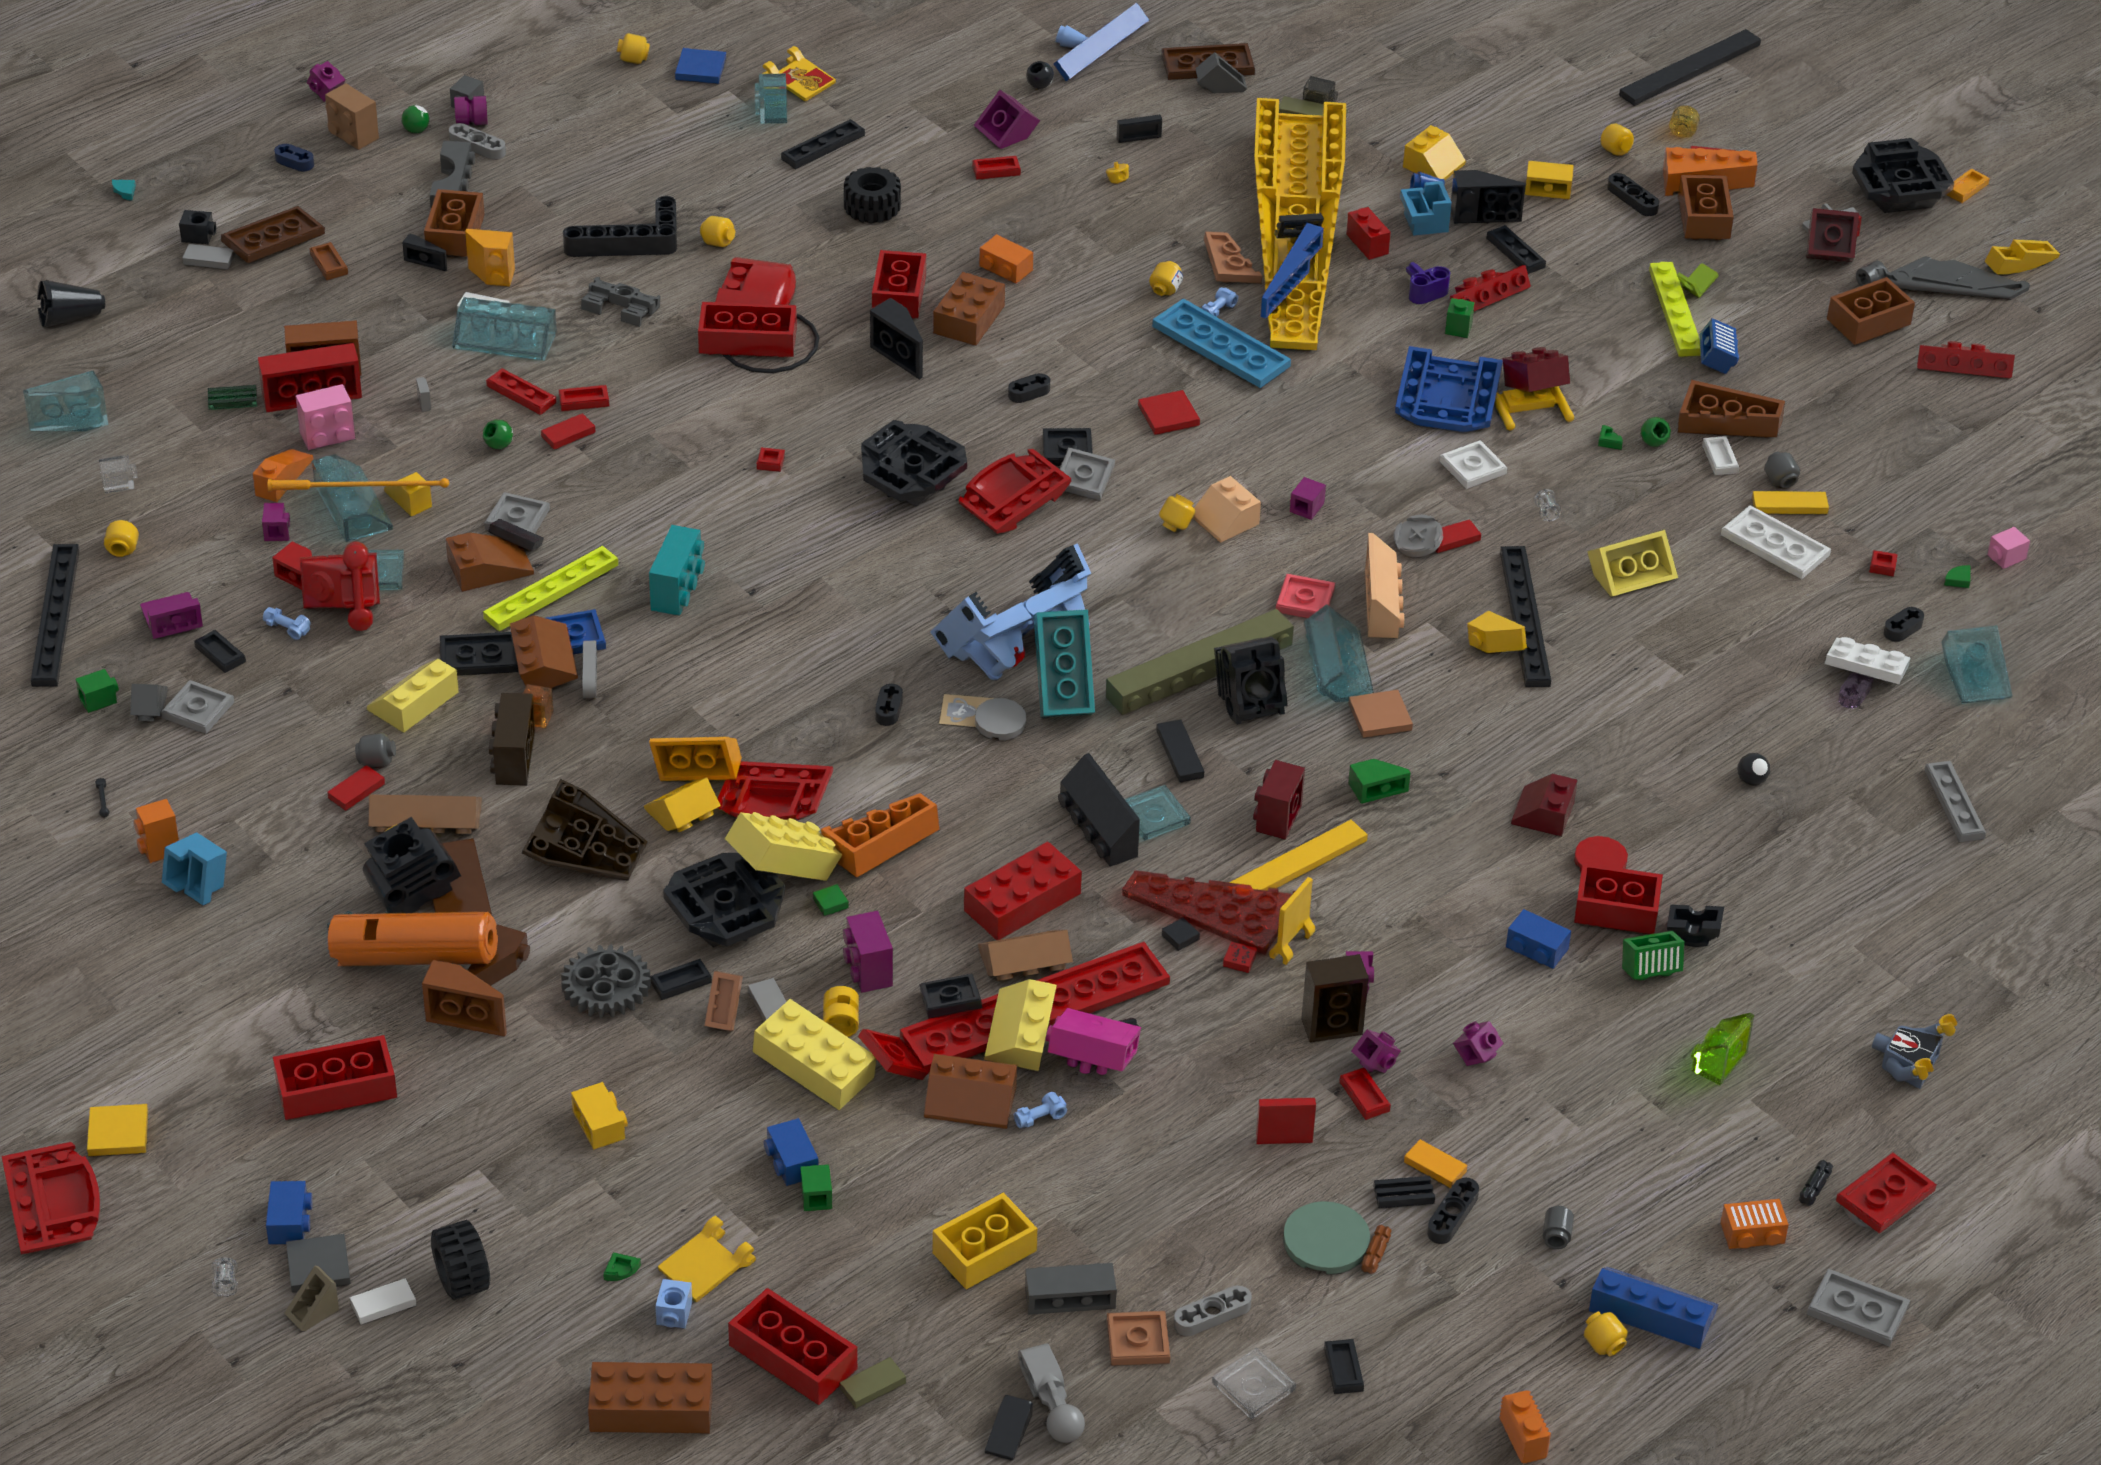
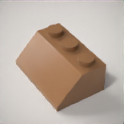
M1051 930L978 944L988 976H996L997 981L1013 978L1012 973L1023 971V976L1040 973L1039 968L1048 966L1050 971L1066 968L1065 963L1073 962L1067 930Z

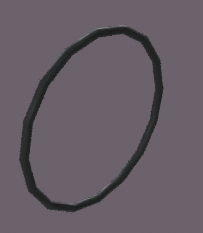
M797 314V318L811 328L815 337L814 347L804 359L790 366L766 369L753 368L737 362L729 355L723 354V356L735 366L751 372H783L808 362L818 350L820 337L814 324L802 315Z

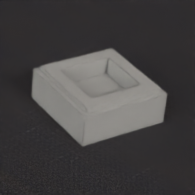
M424 377L416 378L417 396L422 412L430 411L431 401L427 381Z

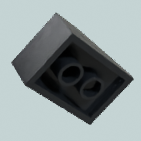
M889 298L870 310V348L920 380L923 378V339L907 308Z

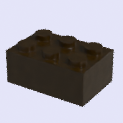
M501 693L500 703H495V719L497 721L492 722V737L494 739L489 740V755L494 756V758H491L490 772L495 774L496 785L527 786L536 732L533 694Z
M1360 954L1306 962L1301 1020L1310 1043L1363 1035L1369 977Z

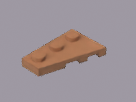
M1205 232L1204 242L1216 281L1225 283H1261L1262 274L1259 271H1254L1252 268L1253 263L1249 258L1245 259L1240 254V247L1228 233Z

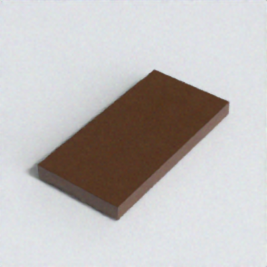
M1248 43L1162 48L1161 55L1168 80L1198 78L1195 68L1214 52L1243 76L1255 75V66Z
M299 206L221 234V242L233 250L245 262L250 263L324 235L325 227Z
M474 838L442 843L455 862L461 877L450 883L452 891L432 899L435 913L489 912L492 915Z

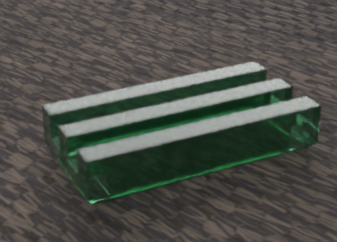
M256 385L208 388L209 410L257 406Z

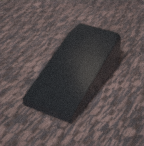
M410 233L403 240L404 261L447 271L446 250Z
M1010 1395L1004 1396L990 1433L985 1453L1014 1460L1032 1417L1033 1403L1031 1401Z

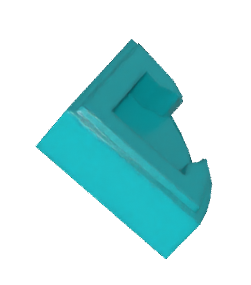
M112 180L114 193H118L123 199L133 200L136 188L135 180Z

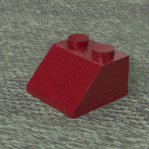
M1552 773L1524 786L1511 824L1562 837L1575 802L1578 780Z

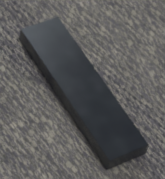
M849 119L782 152L781 160L796 170L865 136V129Z

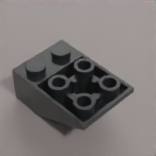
M1479 170L1454 171L1451 193V213L1454 224L1522 222L1526 184Z

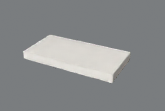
M1751 505L1721 530V536L1800 579H1803L1828 558L1831 549Z

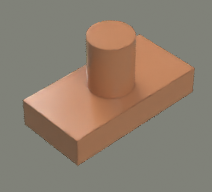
M714 971L705 1026L729 1031L734 1030L743 976Z

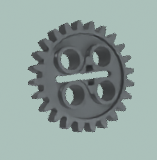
M612 944L608 946L607 950H603L601 945H598L597 951H593L588 947V954L586 955L578 952V959L570 958V965H564V973H561L562 992L564 993L565 1000H570V1006L575 1007L578 1005L580 1013L588 1009L589 1016L599 1012L600 1018L607 1012H609L611 1017H614L615 1011L625 1015V1008L635 1010V1003L642 1004L643 997H648V989H651L650 969H647V962H642L641 955L634 957L632 949L624 953L623 946L613 950Z

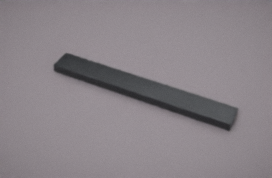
M1745 29L1621 88L1619 96L1635 106L1760 46L1761 39Z
M53 544L31 675L32 687L58 686L80 551L79 544Z
M1501 546L1500 556L1512 620L1525 626L1527 648L1519 650L1525 687H1551L1550 670L1526 547Z

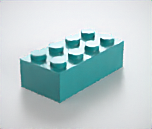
M1088 609L1037 612L1034 614L1040 717L1094 714L1095 702Z

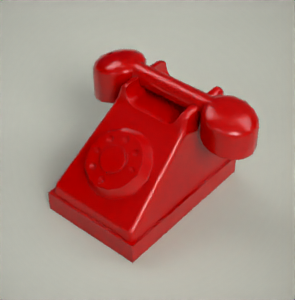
M355 541L345 547L343 555L300 557L303 608H352L348 613L347 621L349 626L356 631L369 629L373 624V613L368 607L380 604L377 552L369 553L363 543Z

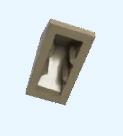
M314 1266L284 1314L301 1331L310 1329L339 1311L336 1283L319 1266Z

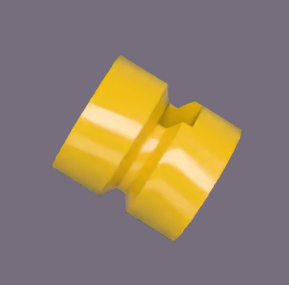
M847 986L832 987L824 994L823 1021L845 1036L851 1037L859 1029V995L854 989Z

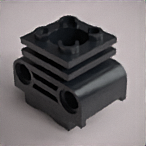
M1270 636L1214 648L1218 696L1225 700L1227 713L1237 725L1242 724V721L1278 713L1280 715L1285 714V706H1288L1285 687L1284 658L1280 655L1279 642Z
M412 817L364 843L371 858L363 865V873L388 913H398L400 911L403 913H413L426 902L452 891L450 883L461 877L455 862L435 833L428 828L420 830Z

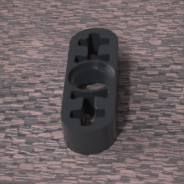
M1613 173L1608 177L1607 189L1644 216H1654L1658 213L1659 199L1625 174Z
M1464 1177L1455 1181L1429 1220L1427 1235L1432 1242L1445 1244L1454 1237L1478 1200L1479 1185L1475 1180ZM1467 1190V1192H1466V1194L1464 1195L1463 1199L1460 1198V1197H1461V1192L1464 1193V1192ZM1449 1207H1456L1461 1212L1458 1214H1450L1446 1211V1209ZM1443 1221L1446 1223V1229H1441Z

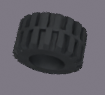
M866 167L852 171L849 176H846L844 181V210H846L848 215H851V218L858 219L860 222L880 223L884 220H890L898 214L901 208V183L899 177H896L894 172H890L888 169H881V167Z
M466 1219L432 1230L431 1249L441 1283L451 1299L457 1300L488 1290L490 1285L488 1261L478 1232L471 1222Z

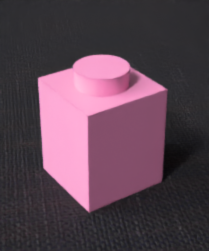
M2012 527L1991 536L1987 555L2005 569L2027 558L2030 540L2018 529Z

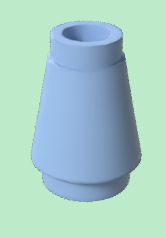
M1061 25L1055 42L1060 43V46L1075 48L1089 37L1068 25L1066 27Z

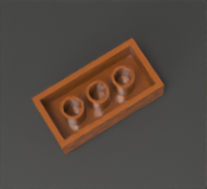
M592 1362L588 1404L590 1432L710 1434L713 1394L712 1363Z

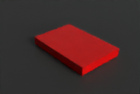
M1892 1152L1838 1193L1836 1202L1880 1234L1932 1194L1937 1184Z

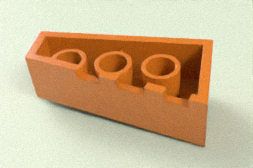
M1666 147L1663 165L1665 196H1672L1673 192L1679 191L1681 175L1726 176L1729 190L1754 187L1758 166L1756 152L1748 150L1731 151L1726 149Z
M919 793L889 804V809H874L866 812L867 817L853 821L852 818L842 821V826L834 829L830 826L821 829V834L835 843V848L842 854L837 864L855 877H859L940 830L937 805Z

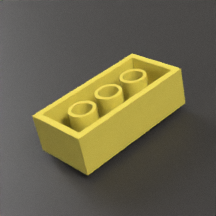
M740 812L725 837V840L755 870L827 881L842 856L835 848V843L829 838L824 837L819 832L820 828L814 823L808 821L801 823L791 818L783 820L773 815L766 817L756 812L752 814Z
M791 999L754 1031L753 1052L838 1110L844 1107L875 1076L876 1058L871 1052Z

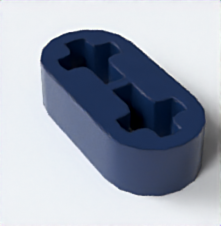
M280 144L274 149L275 161L281 165L301 172L309 171L314 167V156L310 151L291 144Z

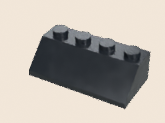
M1090 753L1084 754L1060 782L1059 803L1062 808H1066L1070 813L1073 823L1079 825L1086 840L1088 842L1091 841L1098 856L1103 858L1110 867L1138 857L1140 819Z

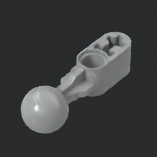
M1046 1343L1019 1350V1365L1032 1395L1035 1398L1039 1397L1041 1403L1049 1407L1050 1413L1046 1422L1049 1434L1059 1442L1069 1443L1075 1441L1084 1431L1085 1419L1077 1407L1065 1402L1067 1394L1064 1389L1063 1375L1049 1344Z

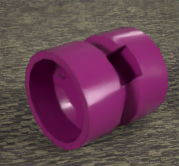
M467 96L454 97L456 124L461 123L469 126L470 122H473L475 126L488 125L486 96H473L472 100H469Z

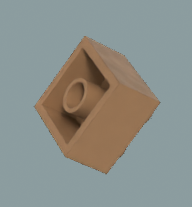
M346 83L325 94L329 132L358 150L379 139L376 102Z

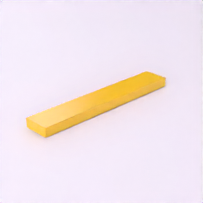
M1349 820L1227 883L1226 891L1243 906L1366 842L1368 834L1354 821Z

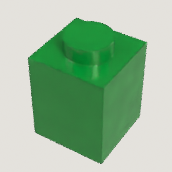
M1451 298L1447 311L1445 334L1468 338L1473 322L1475 302Z
M105 669L76 678L78 698L88 713L117 703L116 692L119 691L117 681L114 677L110 678Z
M829 1164L801 1167V1191L804 1211L832 1209V1185Z

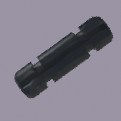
M1825 1160L1818 1162L1815 1167L1816 1169L1813 1170L1805 1184L1806 1187L1800 1192V1203H1805L1807 1206L1813 1205L1816 1196L1819 1195L1825 1185L1826 1179L1832 1173L1833 1165Z

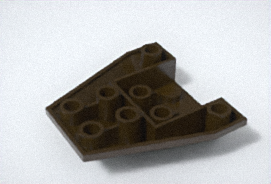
M560 779L534 833H531L523 848L522 854L545 865L628 881L648 841L584 789Z

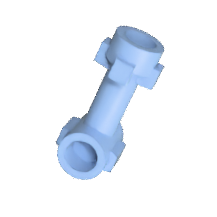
M1221 287L1215 295L1216 301L1204 304L1202 309L1217 317L1219 309L1223 306L1233 308L1237 304L1238 295L1227 288Z
M268 607L263 614V621L267 625L277 626L279 624L288 628V635L295 640H299L301 636H305L310 630L311 622L304 615H299L293 620L282 615L281 609Z
M1049 1092L1042 1098V1105L1030 1110L1028 1107L1017 1109V1112L1013 1114L1014 1121L1018 1128H1028L1034 1125L1035 1119L1048 1114L1053 1119H1060L1067 1113L1066 1102L1061 1096L1058 1097L1055 1092Z

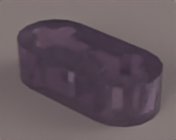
M1852 672L1840 688L1839 703L1846 708H1857L1871 691L1874 678Z

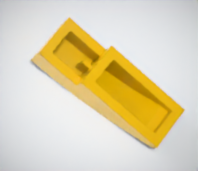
M2013 239L2010 247L1992 246L1984 262L1997 275L2013 274L2047 264L2057 259L2060 253L2048 241Z

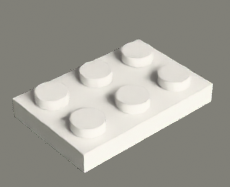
M1842 637L1836 638L1826 656L1825 664L1900 684L1909 666L1910 657L1905 656L1899 651L1888 652L1881 650L1873 644L1863 645L1856 643L1851 638Z

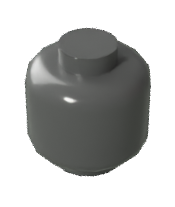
M1774 452L1768 457L1764 467V471L1775 487H1782L1784 489L1797 483L1801 471L1793 456L1787 452Z
M385 733L364 735L355 746L357 761L370 768L388 766L392 761V756L396 755L395 742L390 740Z

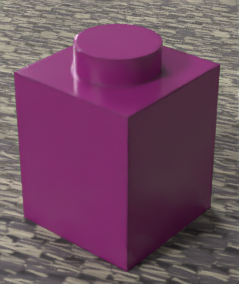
M1303 477L1291 493L1290 512L1312 520L1324 505L1326 485Z

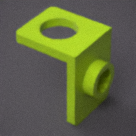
M1703 263L1689 277L1684 276L1680 272L1677 274L1681 286L1698 298L1703 295L1719 276L1716 271Z

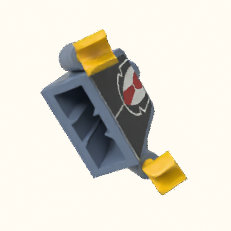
M1946 1014L1940 1018L1939 1024L1937 1023L1925 1028L1899 1026L1892 1038L1877 1033L1873 1040L1872 1048L1884 1053L1882 1068L1889 1072L1896 1081H1905L1921 1089L1929 1073L1934 1071L1933 1066L1940 1054L1943 1033L1946 1036L1954 1035L1956 1031L1955 1026L1958 1023L1954 1015Z

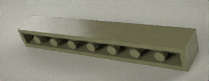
M1274 609L1106 678V698L1121 715L1135 711L1216 677L1214 648L1272 636L1279 642L1281 650L1292 645L1294 626L1278 609Z

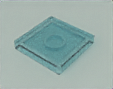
M368 550L369 553L377 552L379 590L402 589L404 550Z
M1166 785L1125 799L1140 819L1139 834L1144 841L1189 825L1191 822L1189 814Z

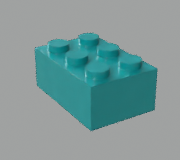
M671 525L649 571L651 611L680 616L683 607L688 606L690 592L696 589L697 577L703 573L705 567V560L702 559L704 541L701 540V530Z

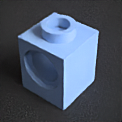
M662 1280L655 1306L656 1325L670 1328H686L692 1305L691 1282Z

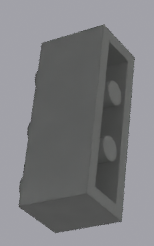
M1113 1263L1025 1269L1028 1315L1116 1309L1117 1289Z

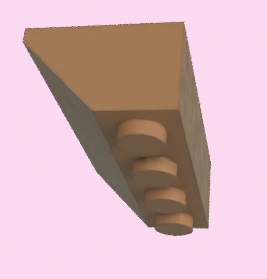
M369 794V826L376 827L375 832H384L393 825L412 817L419 828H429L434 833H445V828H456L455 834H472V829L479 828L482 797Z

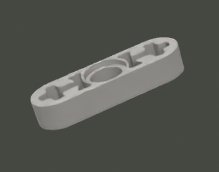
M461 123L453 124L449 127L450 141L471 142V151L490 159H501L506 155V146L502 139Z
M596 640L583 641V699L596 698Z
M1232 1286L1177 1309L1174 1314V1329L1180 1335L1192 1336L1244 1315L1251 1308V1292L1244 1286ZM1208 1307H1216L1221 1312L1216 1315L1208 1314L1205 1311V1309Z

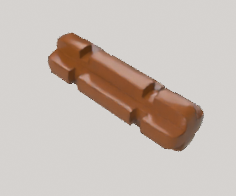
M1382 1224L1376 1227L1375 1235L1372 1237L1366 1251L1367 1255L1364 1256L1361 1269L1363 1272L1373 1274L1377 1271L1378 1263L1381 1261L1387 1247L1386 1244L1391 1237L1390 1227H1385Z

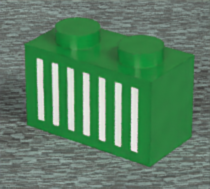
M1673 931L1623 939L1622 969L1634 980H1646L1648 977L1658 975L1670 976L1675 972L1683 971L1684 941Z

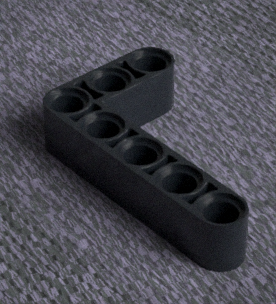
M661 196L656 199V224L566 227L563 230L564 253L570 257L669 255L677 251L676 200L671 196Z

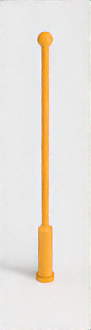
M442 478L440 481L310 482L309 480L268 479V492L272 490H309L311 487L441 486L446 488L449 486V480L446 478Z

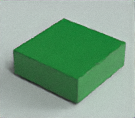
M837 884L813 892V900L824 916L849 908V901Z

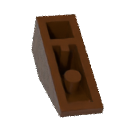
M497 924L498 943L495 957L489 964H471L468 971L490 986L515 972L522 961H526L530 954L527 933Z

